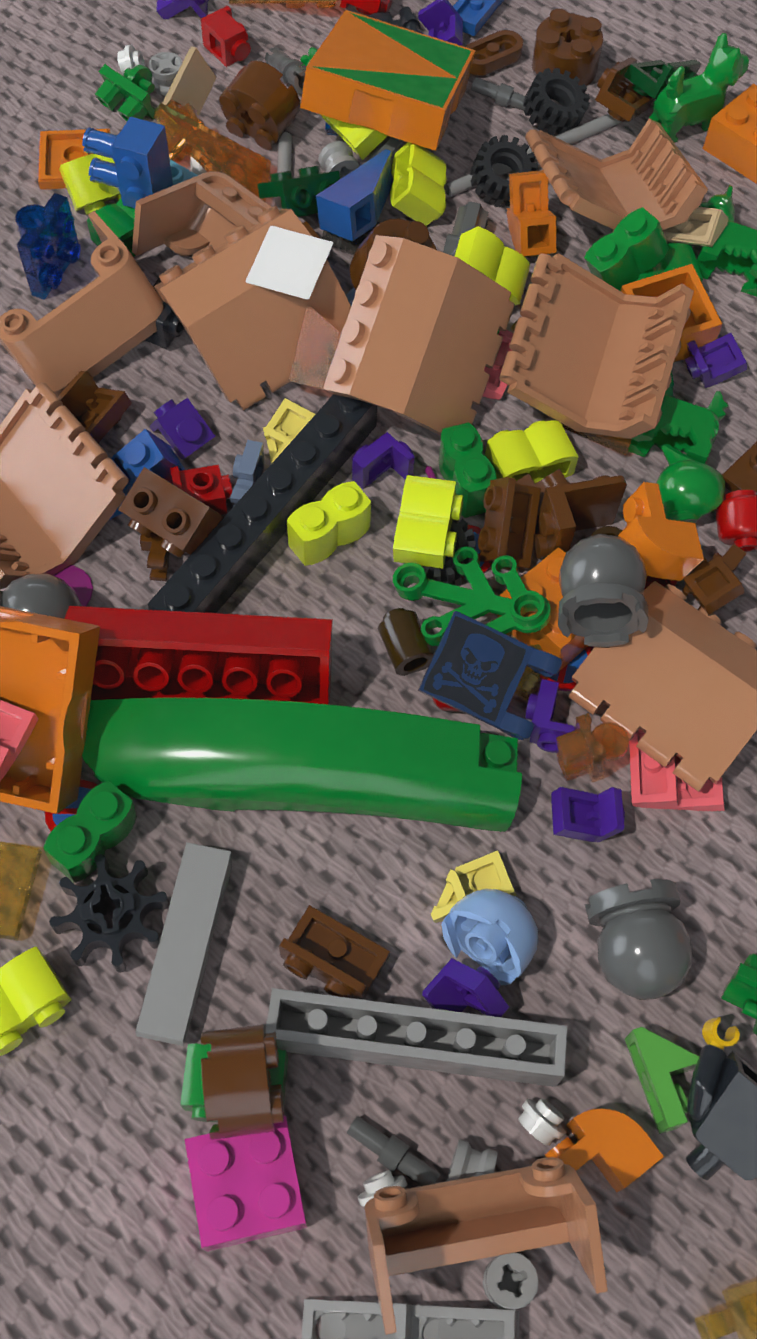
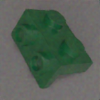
M662 60L632 63L624 77L633 83L632 88L637 93L657 99L660 92L669 83V77L680 66L685 68L684 79L698 75L697 72L701 63L697 60L668 64Z
M318 165L299 168V176L292 177L291 171L271 173V181L257 183L259 198L280 197L282 208L292 209L297 217L318 213L316 195L340 180L339 170L320 172Z

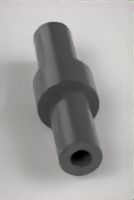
M478 77L474 78L471 91L495 99V104L505 108L508 105L523 111L526 108L523 106L525 95L514 92V87L501 83L499 86Z
M359 1116L355 1118L347 1131L348 1135L379 1156L377 1162L393 1173L398 1169L420 1186L435 1184L441 1175L408 1152L409 1145L394 1135L388 1138Z

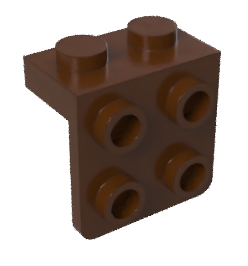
M603 475L589 481L577 483L561 482L552 487H547L535 528L536 535H534L533 546L536 557L538 559H545L558 547L565 553L568 552L575 531L612 525L627 486L624 476L610 477Z

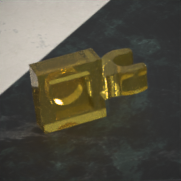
M757 1280L722 1291L728 1308L694 1318L701 1339H716L735 1331L739 1339H757Z

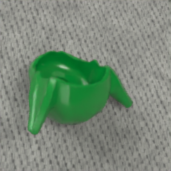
M669 444L661 446L669 466L665 467L660 473L656 483L659 484L666 519L696 522L699 518L717 509L722 504L725 495L723 475L718 470L702 462L695 461Z

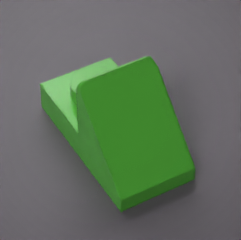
M644 1027L633 1029L625 1037V1042L658 1132L662 1134L678 1129L688 1122L685 1116L688 1113V1102L682 1087L678 1083L673 1084L671 1077L694 1070L699 1056Z

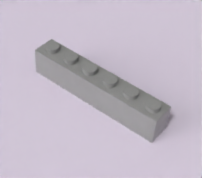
M272 988L265 1031L266 1033L276 1032L278 1049L286 1050V1052L556 1087L564 1078L567 1026Z

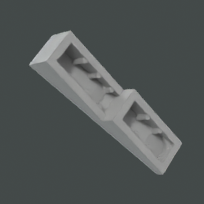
M186 842L135 1031L137 1037L184 1046L207 967L209 946L232 870L231 851Z
M304 1299L302 1339H318L315 1328L320 1317V1339H519V1311L393 1303L397 1333L385 1335L380 1306L377 1302Z

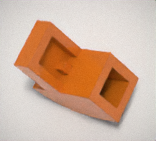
M543 170L509 174L510 208H507V220L515 251L524 257L556 253V215L548 210V178Z
M643 482L623 504V517L627 522V526L618 536L636 547L644 560L647 575L655 578L681 581L704 560L696 523L666 519L659 484Z
M592 1109L574 1117L567 1124V1127L578 1142L574 1144L569 1137H566L545 1154L546 1158L554 1157L561 1159L564 1164L573 1167L575 1171L592 1159L616 1193L625 1189L664 1157L636 1121L621 1112L611 1109Z

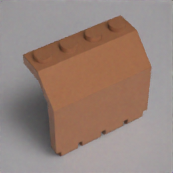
M650 118L630 149L604 159H599L542 130L532 129L525 136L528 145L560 201L569 206L572 211L615 230L616 226L625 216L642 207L659 220L662 230L684 223L692 212L700 206L704 195L708 191L661 124Z
M277 206L267 209L257 216L259 223L247 230L244 225L232 230L224 236L227 241L216 249L209 245L192 255L193 263L183 269L176 265L159 275L162 282L153 286L161 300L168 303L183 324L227 401L231 403L236 400L243 411L266 397L260 386L263 382L266 383L269 390L273 393L296 379L298 374L292 364L297 362L300 369L305 373L330 358L325 344L329 342L332 349L336 352L342 329L351 309V305L327 259L308 300L246 283L248 274L270 226L312 236L292 209L282 208L279 210Z
M376 235L369 251L360 283L356 289L346 323L342 329V334L333 361L329 367L323 389L335 395L361 400L392 411L441 435L443 428L467 422L473 425L477 411L471 409L472 403L480 405L490 374L486 373L484 369L485 367L493 368L503 337L498 335L497 332L498 330L506 331L515 306L509 300L511 292L458 257L405 238Z
M559 253L553 257L548 254H540L531 277L532 284L528 286L520 311L522 317L518 318L509 345L512 351L507 352L499 376L502 382L509 385L507 393L577 432L631 439L654 429L662 415L661 405L665 392L672 380L670 374L674 359L681 348L680 338L684 324L691 313L689 307L694 291L681 283L659 297L627 295Z
M39 383L33 390L25 389L0 424V589L7 588L12 581L28 574H50L53 576L76 563L126 497L122 490L129 481L128 477L111 458H107V453L90 433L85 431L83 425L63 405L62 401L46 383Z
M654 581L643 592V596L648 604L649 621L646 631L642 633L638 630L629 634V642L623 645L594 647L572 676V681L577 683V685L571 691L569 698L592 715H595L600 707L606 704L609 708L603 714L600 721L628 741L634 737L639 729L642 730L645 734L636 747L665 768L675 755L682 759L673 771V774L699 792L708 779L717 784L757 731V650H755L757 645L743 633L735 632V634H732L720 626L722 622L714 613L708 615L702 607L697 610L685 602L687 597L676 587L670 584H666L664 587Z

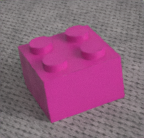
M283 1116L284 1122L275 1123L274 1132L211 1140L209 1134L185 1139L201 1248L206 1252L307 1228L286 1116Z

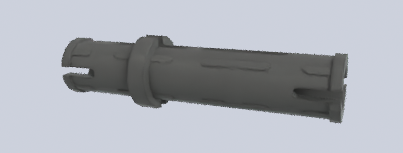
M279 47L270 48L269 50L273 54L266 53L265 62L283 74L281 80L288 88L292 84L295 90L302 94L306 66L300 60L290 58Z

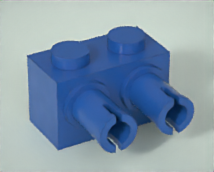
M130 117L118 135L98 131L91 127L86 129L82 141L84 152L112 158L115 162L111 163L100 158H94L89 167L90 181L117 187L124 206L135 209L137 200L173 186L165 125Z

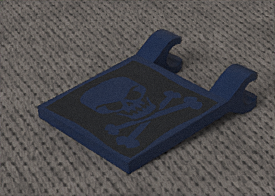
M455 610L418 691L481 720L513 738L524 740L531 736L534 724L522 717L506 712L524 670L528 666L545 677H552L559 672L562 660L555 655L535 649Z

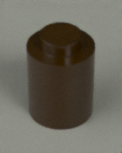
M397 608L386 613L383 616V621L378 626V631L396 674L405 676L429 667L434 652L431 645L425 641L422 635L421 623L416 612Z

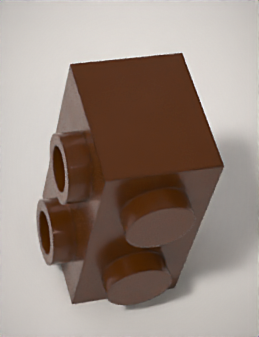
M145 467L118 509L131 518L128 523L129 527L147 538H150L153 532L163 538L160 546L179 558H182L185 552L191 555L224 518L220 513Z

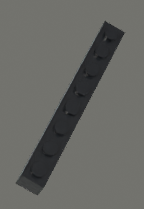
M333 394L147 604L148 609L217 613L286 533L289 516L296 509L312 502L375 429L377 426L378 406Z

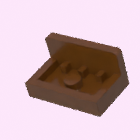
M632 56L622 62L618 61L611 69L608 67L597 83L600 91L595 101L608 108V114L619 121L627 120L630 122L646 111L654 100L651 96L646 97L637 93L632 88L633 83L624 77L630 64L637 62V59Z
M80 371L58 396L63 405L70 410L83 425L85 431L89 432L98 444L108 431L121 420L124 412L132 404L125 391L99 388L87 371Z
M511 477L490 480V486L484 495V507L486 509L484 527L481 529L478 537V547L481 550L479 560L481 562L492 564L496 558L508 555L516 560L519 569H530L541 488L516 483V479Z
M310 905L288 939L284 938L279 945L280 957L285 960L283 966L294 975L302 979H307L309 975L326 984L324 990L331 996L365 1000L390 956L389 950Z

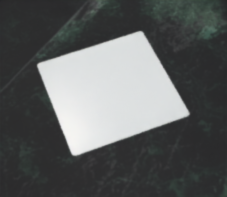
M270 226L248 274L246 283L308 300L333 242Z

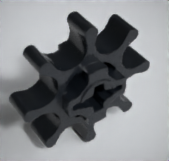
M98 854L94 858L98 867V876L92 884L80 887L75 885L68 877H63L60 880L59 884L64 893L76 897L77 905L66 916L51 917L49 924L57 934H61L69 929H77L82 932L80 944L70 954L77 966H84L89 954L94 949L106 947L112 951L111 963L117 972L121 973L126 970L122 951L129 941L142 939L152 948H158L160 942L158 933L146 929L143 926V921L150 911L167 909L170 902L163 891L152 896H143L137 892L139 883L148 875L144 861L137 860L132 871L126 877L113 878L109 876V864L105 856ZM108 897L111 898L116 907L113 910V928H110L104 918L107 914Z

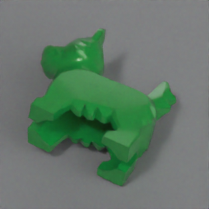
M722 33L718 36L716 44L712 49L704 73L684 79L685 68L680 66L669 77V83L655 100L654 111L649 118L660 123L674 143L678 142L676 133L683 126H693L702 122V129L705 132L708 131L711 118L723 109L728 86H734L738 79L748 70V56L741 54L740 48L728 45L727 34Z
M729 185L724 194L713 195L707 202H702L699 206L722 209L729 220L712 247L700 246L697 263L702 277L707 280L716 268L729 274L734 272L740 275L743 273L747 283L743 284L741 292L757 297V230L734 222L733 186Z
M671 370L672 380L663 398L660 421L654 429L633 437L628 452L645 457L654 445L661 449L663 444H669L678 451L683 449L685 455L693 458L695 461L706 464L719 431V421L725 417L726 413L724 410L728 408V404L724 401L720 391L715 392L707 408L676 398L673 395L674 381Z

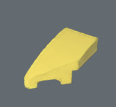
M286 398L267 426L263 427L271 464L315 415Z
M498 850L455 868V871L450 869L446 878V886L437 906H434L431 916L435 923L442 922L449 914L451 908L463 897L485 888L497 889L517 896Z

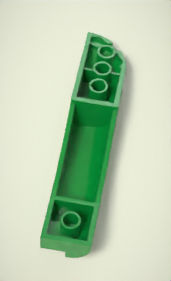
M233 698L91 700L86 740L82 754L85 763L93 770L94 776L102 783L110 781L125 795L142 800L235 812V810H287L373 815L506 832L512 824L518 807L522 785V773L517 772L518 738L481 733L479 724L400 712L305 702Z

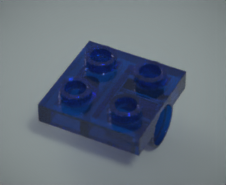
M57 193L52 195L45 206L27 205L17 211L15 216L21 238L16 245L32 296L43 300L46 299L52 289L55 290L60 286L63 273L70 263L74 264L77 262L81 252L68 197Z

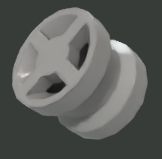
M161 52L155 54L149 60V69L153 76L152 83L155 85L154 91L158 94L166 96L182 64V60L177 54Z
M335 141L326 145L319 154L318 161L322 170L325 172L339 170L340 179L360 167L357 160L353 157L350 146L343 141Z
M459 1139L446 1182L493 1173L498 1152L491 1149L481 1152L472 1149L468 1141Z
M509 1253L497 1256L488 1264L484 1271L483 1287L486 1296L493 1305L499 1309L515 1310L525 1307L533 1300L538 1290L539 1280L536 1269L529 1259L518 1253Z

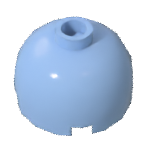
M485 888L466 895L451 908L441 924L443 938L455 958L458 957L462 950L479 965L488 970L499 981L500 985H509L516 977L521 976L537 951L538 928L527 906L519 898L497 889Z

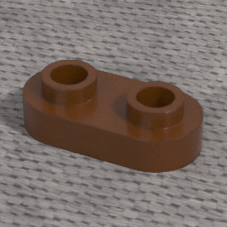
M501 30L466 45V48L476 50L470 74L486 75L518 61L522 55V37L514 31Z

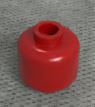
M737 490L727 493L722 504L715 511L719 540L727 545L735 544L745 552L756 550L757 492L755 490Z

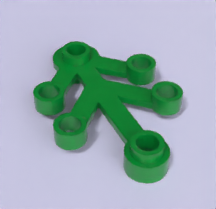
M472 547L459 548L453 555V562L457 572L466 577L472 589L428 579L424 568L417 563L403 564L393 574V584L401 598L417 601L425 596L461 605V607L455 610L474 620L488 613L502 615L485 625L504 634L515 629L522 633H534L543 629L551 619L552 612L549 601L538 592L526 589L519 576L516 560L508 555L496 558L491 568L495 580L499 584L506 585L512 599L494 594L480 568L477 551ZM466 558L473 559L468 564H461V562ZM504 567L512 568L507 573L499 572ZM413 583H418L415 586L408 588L409 585ZM455 610L440 617H429L422 623L421 632L429 645H439ZM527 612H536L532 616L523 617ZM433 628H442L437 634H429Z

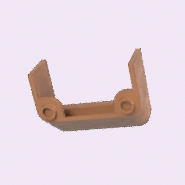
M215 171L205 172L136 201L132 252L138 256L162 244H165L180 256H191L209 245L216 249L227 242L224 236L232 230L243 225L247 230L259 223L257 216L271 208V206L230 176Z
M95 211L88 214L102 242L91 255V264L99 277L38 321L30 312L24 309H12L0 316V343L35 386L39 383H46L57 397L80 371H87L92 378L155 333L157 331L156 320L165 308L160 296L127 247Z
M541 1158L533 1162L532 1166L410 1189H404L400 1186H388L377 1190L374 1193V1197L365 1204L371 1267L385 1335L397 1333L389 1276L570 1242L596 1293L608 1292L596 1203L575 1169L564 1164L559 1158Z

